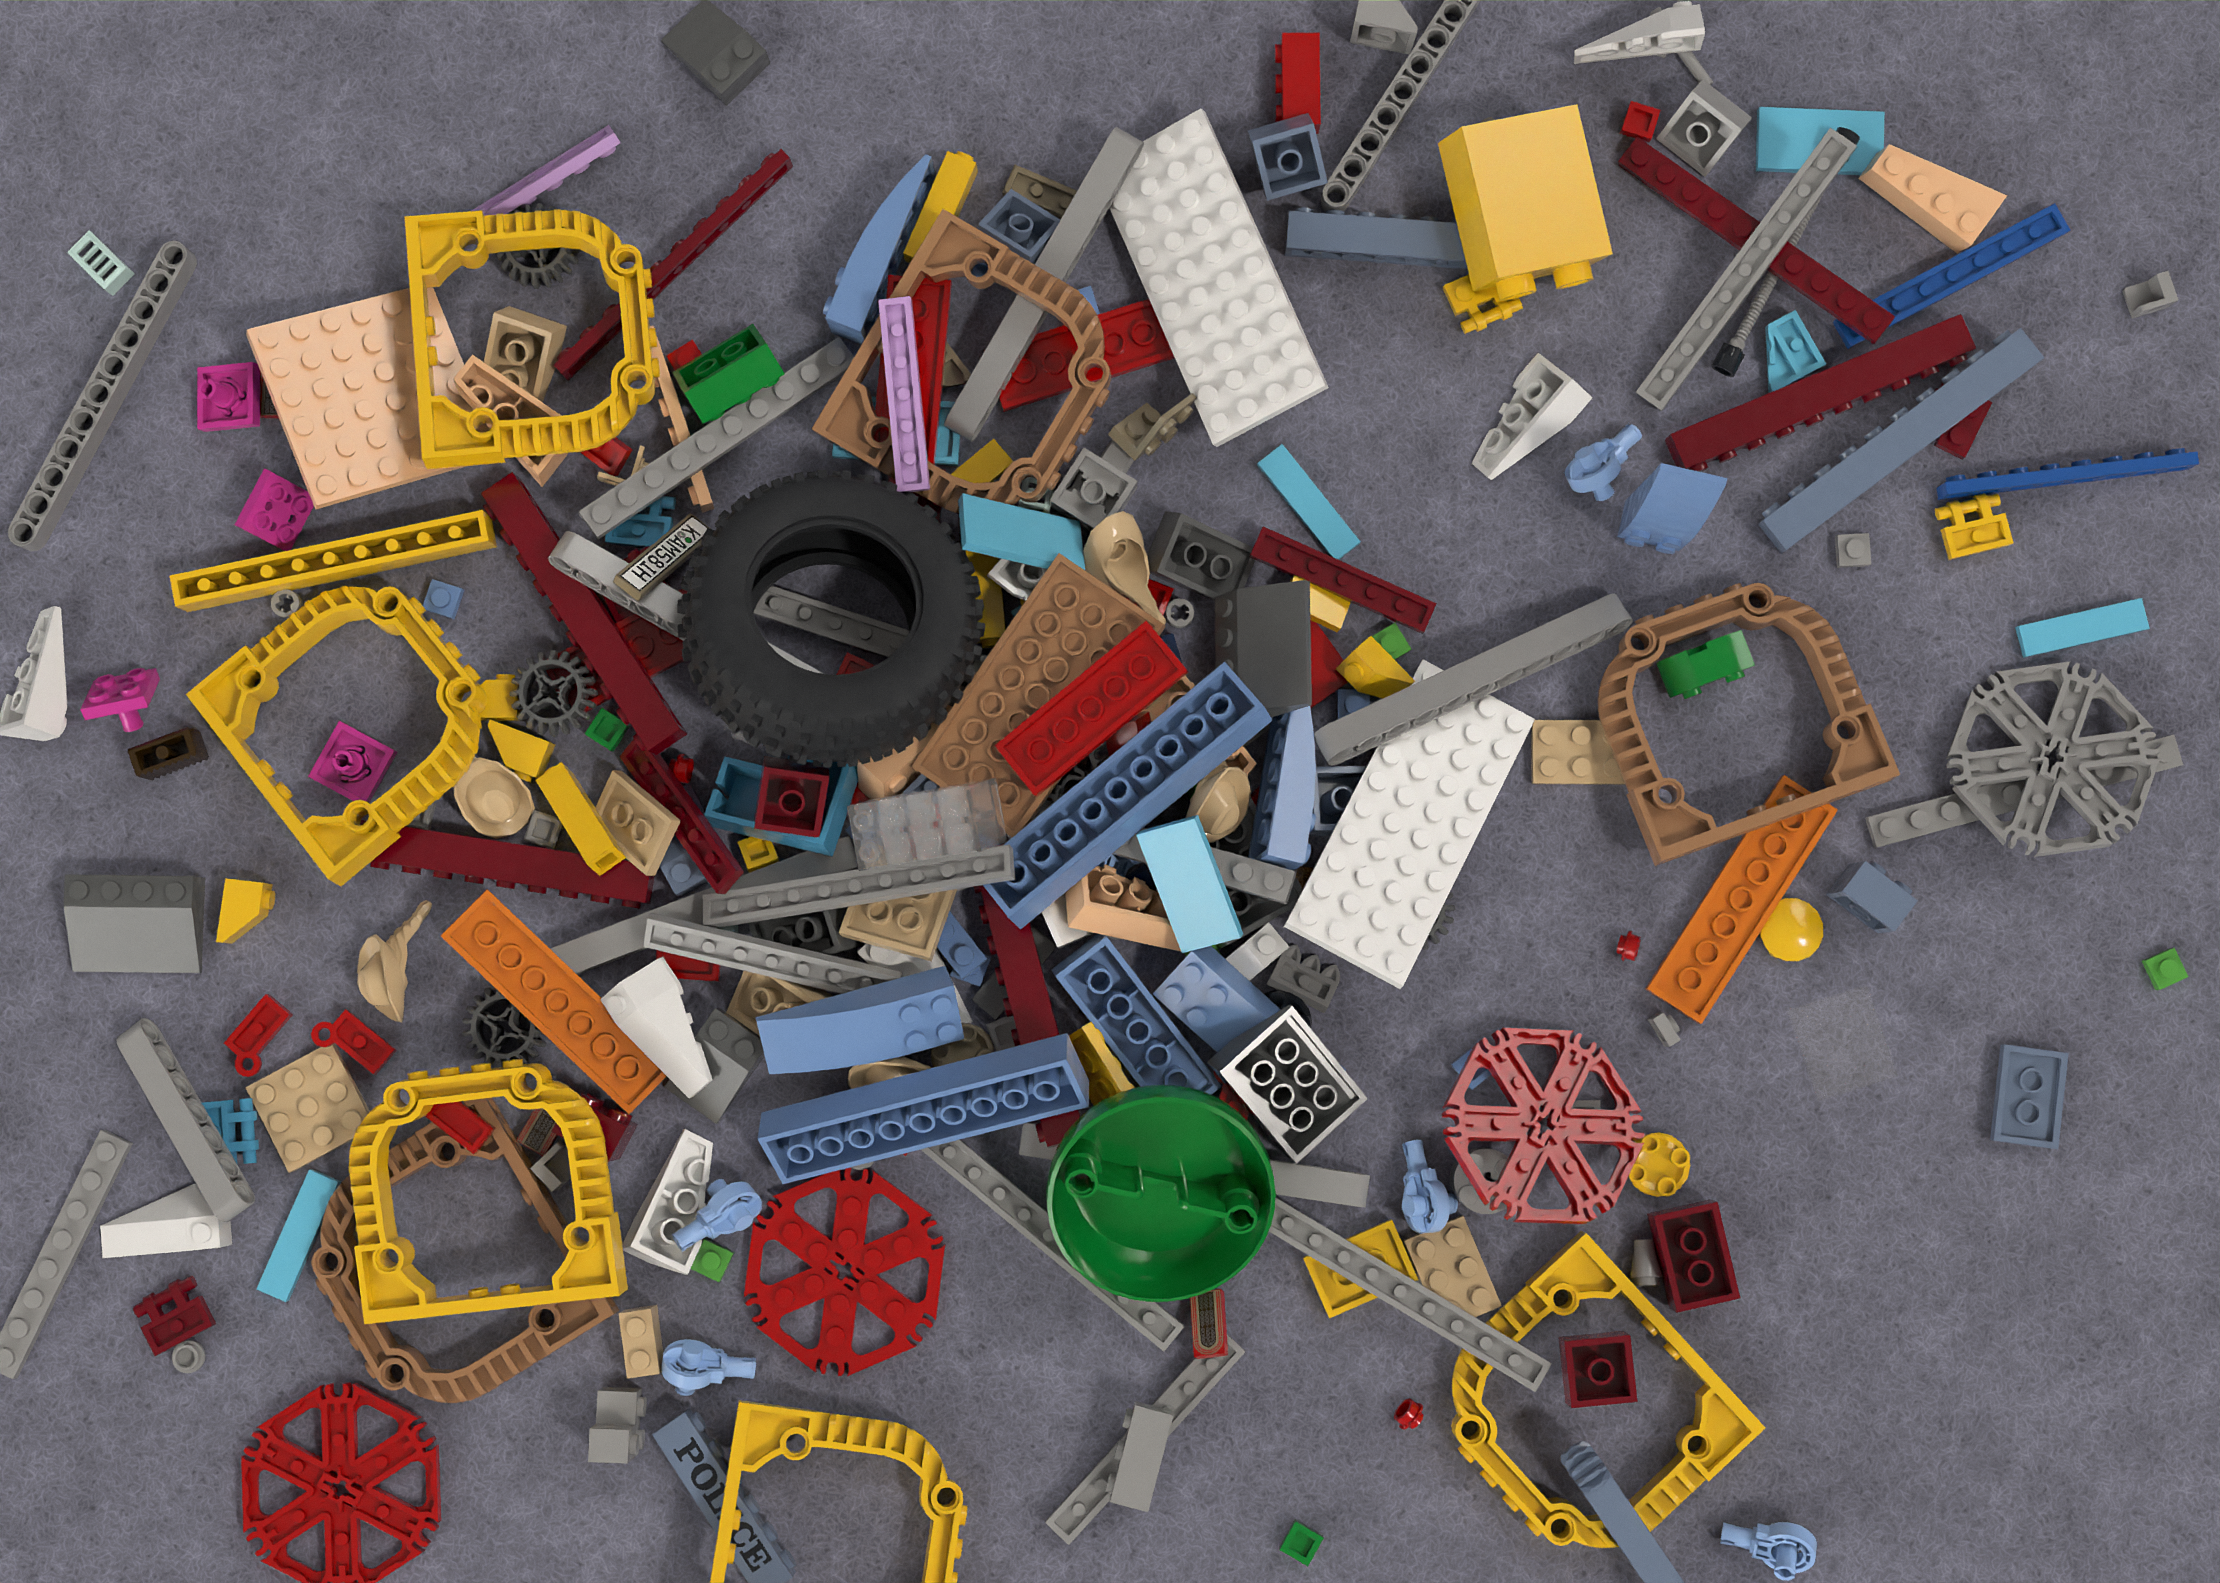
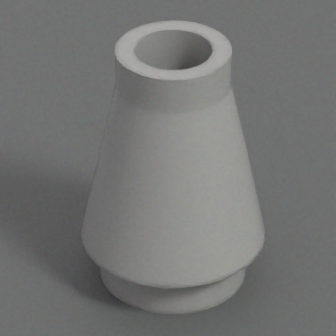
M1634 1240L1630 1279H1634L1636 1287L1660 1286V1278L1663 1275L1656 1256L1653 1240Z

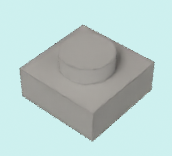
M1869 533L1835 536L1837 568L1871 565Z
M1658 1012L1647 1019L1664 1047H1670L1681 1040L1677 1035V1032L1680 1031L1679 1026L1671 1015L1666 1016L1664 1012Z

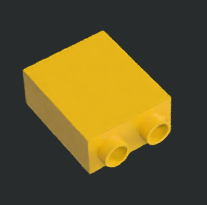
M1577 104L1462 126L1438 143L1473 291L1496 287L1499 301L1512 300L1537 292L1534 279L1553 275L1556 289L1577 286L1594 279L1590 265L1613 254Z

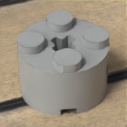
M1476 1147L1468 1150L1482 1175L1484 1176V1173L1487 1172V1177L1491 1178V1182L1496 1181L1508 1157L1499 1151L1487 1147ZM1458 1161L1454 1162L1450 1171V1187L1457 1200L1463 1206L1480 1214H1494L1507 1209L1504 1203H1500L1497 1209L1494 1211L1490 1210V1203L1495 1198L1493 1195L1490 1198V1202L1484 1205Z

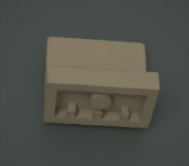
M1193 393L1162 416L1148 403H1145L1115 425L1108 435L1134 461L1145 453L1150 456L1162 444L1161 441L1166 444L1176 435L1178 429L1175 426L1178 422L1182 424L1192 414L1193 409L1190 406L1197 397Z

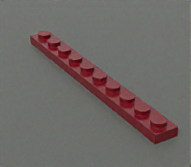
M1636 137L1618 161V165L1739 251L1760 224L1754 217L1639 137ZM1788 241L1767 269L1874 345L1895 318L1893 314Z
M782 149L776 154L770 153L766 156L760 165L761 168L755 174H749L744 177L738 185L739 189L730 197L725 196L716 205V211L708 218L700 219L693 227L694 232L685 240L680 239L670 250L671 254L663 261L655 262L649 268L651 271L652 288H646L647 299L653 298L654 300L793 167L790 157ZM620 302L617 305H610L603 312V318L595 326L587 327L581 333L580 340L572 348L567 347L558 355L554 367L568 381L622 330Z

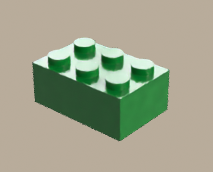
M751 324L672 372L703 424L707 421L719 419L724 415L725 410L733 405L747 402L752 397V394L761 388H769L779 381V377L785 374L754 324Z

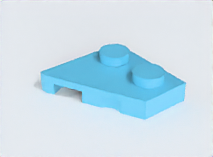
M1796 310L1765 327L1769 393L1795 383L1826 365Z

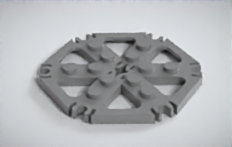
M2070 662L1997 671L1994 675L1991 674L1986 680L1992 687L1991 691L1984 690L1978 684L1974 692L1972 690L1969 694L1946 759L1954 758L1948 761L1946 764L1947 768L1955 767L1961 771V775L1953 776L1950 779V784L1954 785L1952 790L2002 845L2006 843L2008 834L2012 836L2008 842L2009 849L2015 847L2017 840H2023L2027 844L2025 855H2029L2035 849L2036 844L2038 848L2034 857L2105 848L2118 842L2120 837L2116 834L2115 827L2122 828L2128 834L2138 824L2160 758L2151 759L2157 756L2160 750L2148 749L2145 746V741H2152L2156 737L2154 732H2150L2153 727L2102 672L2098 676L2096 684L2093 682L2097 674L2096 669L2092 668L2087 678L2079 676V663H2076L2071 668L2069 674L2067 669ZM2040 681H2052L2057 685L2058 693L2046 725L2014 691L2015 686ZM2096 698L2104 700L2126 725V730L2123 732L2079 737L2091 701ZM1986 714L1995 721L2017 746L1971 752L1968 750L1966 743L1976 716ZM2058 745L2056 758L2061 762H2056L2047 772L2049 758L2044 755H2049ZM2038 764H2040L2039 771L2036 770ZM2121 766L2134 768L2137 772V779L2128 804L2120 806L2089 771ZM2026 779L2014 816L2007 822L2000 821L1977 795V789L1982 785ZM2059 792L2089 824L2090 832L2087 836L2052 840L2046 835L2045 831Z

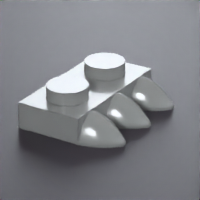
M1298 945L1290 946L1278 959L1267 985L1277 990L1293 993L1300 997L1305 1004L1325 1013L1340 981L1338 966L1331 965L1320 973L1318 955L1306 958L1301 964V953Z

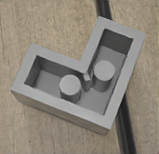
M602 1387L598 1390L596 1424L589 1430L588 1462L628 1464L639 1454V1450H643L645 1430H640V1418L645 1417L647 1398L642 1397V1388Z

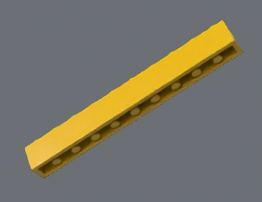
M484 510L174 574L170 575V582L175 607L186 612H192L273 595L277 591L286 589L292 591L496 548L497 543L492 519Z

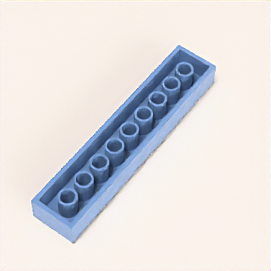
M1223 662L1004 844H1009L1013 848L1015 880L985 884L983 886L1007 917L1022 929L1273 721L1262 703L1232 669Z
M1068 1033L761 1112L757 1139L782 1184L1089 1107V1079Z

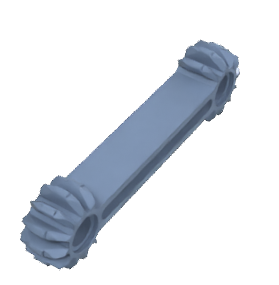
M1581 1441L1567 1448V1451L1561 1455L1562 1464L1643 1583H1684L1590 1444L1586 1441Z

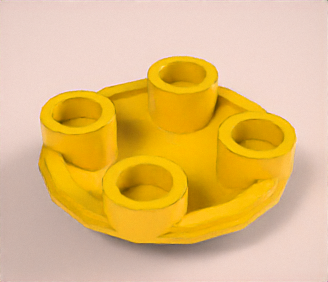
M1784 898L1780 900L1760 932V937L1772 957L1784 961H1800L1810 957L1819 948L1823 938V922L1818 911L1809 903L1798 898Z
M1660 1132L1646 1134L1642 1139L1635 1141L1636 1143L1644 1142L1628 1177L1634 1187L1644 1194L1656 1197L1671 1196L1682 1187L1688 1178L1690 1154L1683 1144L1672 1135Z

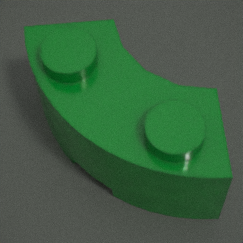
M1742 630L1708 641L1701 646L1685 650L1656 663L1669 698L1682 694L1684 700L1701 694L1702 690L1700 687L1725 678L1727 683L1745 677L1743 671L1755 666Z

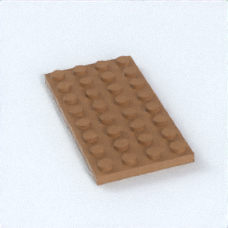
M1058 553L982 663L972 682L963 691L964 694L961 701L953 705L947 714L946 720L940 724L911 767L1003 832L1014 837L1032 821L1059 780L1038 797H1035L995 745L1146 620L1159 636L1166 626Z

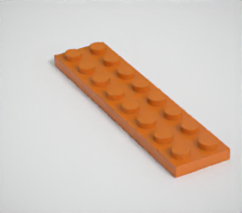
M1782 775L1763 805H1765L1766 809L1778 806L1776 800L1794 794L1797 799L1811 794V792L1787 776ZM1828 803L1744 834L1645 990L1696 1023L1702 1024L1838 809Z
M488 889L440 935L628 1114L666 1077L616 1025L601 1002V997Z

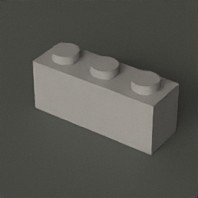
M1138 1401L1134 1402L1133 1409H1126L1122 1427L1128 1428L1125 1441L1118 1440L1114 1459L1119 1460L1116 1473L1110 1472L1105 1489L1106 1492L1111 1493V1503L1144 1512L1149 1511L1173 1419V1411Z

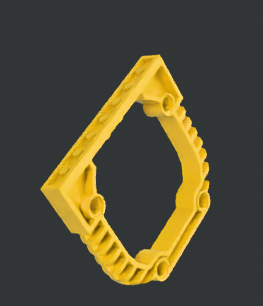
M561 209L551 211L536 210L535 212L526 213L515 212L513 214L498 213L484 216L482 210L404 216L422 460L427 469L506 463L505 458L544 456L547 454L570 452L578 453L598 448L620 434L635 416L638 405L647 404L652 400L655 395L654 378L660 377L658 358L652 357V348L658 346L656 328H650L649 318L655 317L653 298L647 299L646 288H652L650 269H644L640 251L633 245L622 244L618 235L599 219L583 214L580 211ZM468 245H477V248L473 251H464ZM560 247L579 249L600 260L606 283L612 290L619 293L625 357L616 363L612 370V393L609 397L593 409L572 415L499 420L496 413L489 408L480 407L469 413L452 403L446 396H435L433 366H438V355L436 346H431V336L436 335L434 317L429 316L427 288L440 287L446 278L461 266L469 269L480 268L487 262L491 253ZM627 261L635 263L629 269L620 267L622 263ZM637 380H642L646 382V384L639 389H634L630 387V385ZM482 424L492 425L488 432L481 433L477 431Z
M341 586L337 589L321 592L317 597L306 601L299 610L291 613L289 618L281 625L278 624L274 627L270 634L266 637L263 636L253 648L250 649L246 645L186 694L327 879L339 886H343L401 837L398 832L403 827L409 825L421 812L426 811L428 806L434 801L439 800L446 791L458 783L465 772H468L470 764L479 749L480 728L482 729L479 713L484 710L487 704V695L477 682L481 678L480 675L469 663L465 666L461 663L459 658L463 656L462 653L451 641L448 643L444 642L440 637L444 634L441 627L432 618L427 621L422 615L426 611L424 606L414 596L408 599L397 588L391 586L384 587L378 592L367 587ZM398 602L397 607L390 611L391 606ZM370 619L387 634L403 635L438 678L439 684L436 689V700L448 717L447 725L441 742L431 754L373 803L355 800L347 805L343 815L333 817L312 815L306 820L290 800L293 797L292 792L282 782L277 783L272 777L275 774L274 769L266 760L258 759L245 742V739L254 733L256 716L261 702H267L277 694L279 689L277 677L285 669L335 629L348 622ZM261 678L260 683L254 687L255 682ZM471 691L470 697L462 702L464 694ZM369 814L366 823L360 825L363 816Z
M523 1059L503 1061V1067L491 1068V1063L471 1065V1071L460 1072L459 1066L439 1069L440 1075L428 1076V1070L407 1073L408 1079L393 1083L386 1088L383 1102L375 1106L357 1127L349 1150L348 1171L351 1180L353 1210L359 1244L354 1246L364 1324L620 1296L628 1290L618 1211L614 1212L605 1137L600 1121L585 1098L569 1088L568 1085L552 1080L551 1072L546 1066L539 1063L523 1064ZM528 1073L536 1078L537 1086L535 1089L530 1088L526 1083ZM401 1089L406 1090L409 1094L408 1104H405L400 1098ZM504 1096L511 1105L519 1109L543 1108L561 1128L567 1146L576 1220L566 1226L563 1232V1241L569 1252L560 1268L552 1276L553 1285L520 1288L519 1283L500 1286V1291L488 1292V1287H479L468 1290V1294L437 1298L435 1284L426 1279L412 1264L415 1258L413 1244L404 1237H398L388 1158L389 1144L398 1125L424 1117L431 1111L434 1104ZM579 1227H583L588 1231V1242L583 1241L579 1237ZM390 1249H393L398 1254V1263L390 1259Z
M1583 1231L1574 1236L1525 1282L1526 1285L1486 1322L1487 1325L1518 1342L1552 1311L1562 1316L1570 1315L1579 1306L1580 1299H1613L1621 1292L1644 1317L1640 1323L1652 1336L1659 1334L1667 1342L1663 1348L1676 1361L1681 1358L1702 1380L1704 1385L1695 1392L1696 1405L1693 1424L1684 1426L1676 1435L1675 1442L1679 1452L1628 1500L1650 1532L1705 1480L1709 1482L1765 1429L1764 1425L1591 1237ZM1565 1289L1568 1292V1301L1563 1306H1556L1553 1300L1554 1294L1558 1290ZM1462 1348L1457 1357L1452 1375V1397L1457 1414L1452 1420L1451 1427L1453 1434L1462 1444L1457 1448L1470 1464L1476 1460L1484 1468L1480 1475L1492 1488L1498 1484L1505 1491L1506 1494L1502 1499L1514 1512L1521 1509L1528 1519L1524 1523L1537 1537L1543 1533L1550 1542L1559 1546L1568 1545L1575 1541L1579 1544L1596 1548L1619 1547L1597 1514L1583 1515L1567 1499L1559 1497L1546 1498L1495 1443L1497 1437L1496 1421L1482 1404L1486 1378L1493 1369V1366ZM1472 1420L1477 1423L1475 1434L1472 1436L1462 1435L1461 1429L1465 1422ZM1700 1436L1702 1440L1700 1448L1696 1451H1689L1688 1441L1690 1438ZM1555 1520H1566V1528L1563 1532L1558 1534L1551 1532V1525Z
M743 1400L738 1401L710 1583H724L726 1566L734 1562L736 1544L730 1543L732 1530H739L742 1510H735L741 1471L756 1472L765 1463L781 1454L791 1460H801L810 1453L812 1447L884 1455L904 1462L919 1475V1502L925 1514L931 1518L922 1583H957L958 1572H953L955 1558L960 1559L963 1539L958 1538L959 1525L965 1526L967 1506L962 1505L963 1493L961 1488L953 1480L948 1479L945 1466L939 1454L921 1434L905 1425L886 1420ZM792 1434H800L805 1439L804 1446L798 1451H791L786 1446L787 1438ZM947 1487L953 1489L954 1498L949 1504L942 1505L938 1503L937 1495L941 1489Z

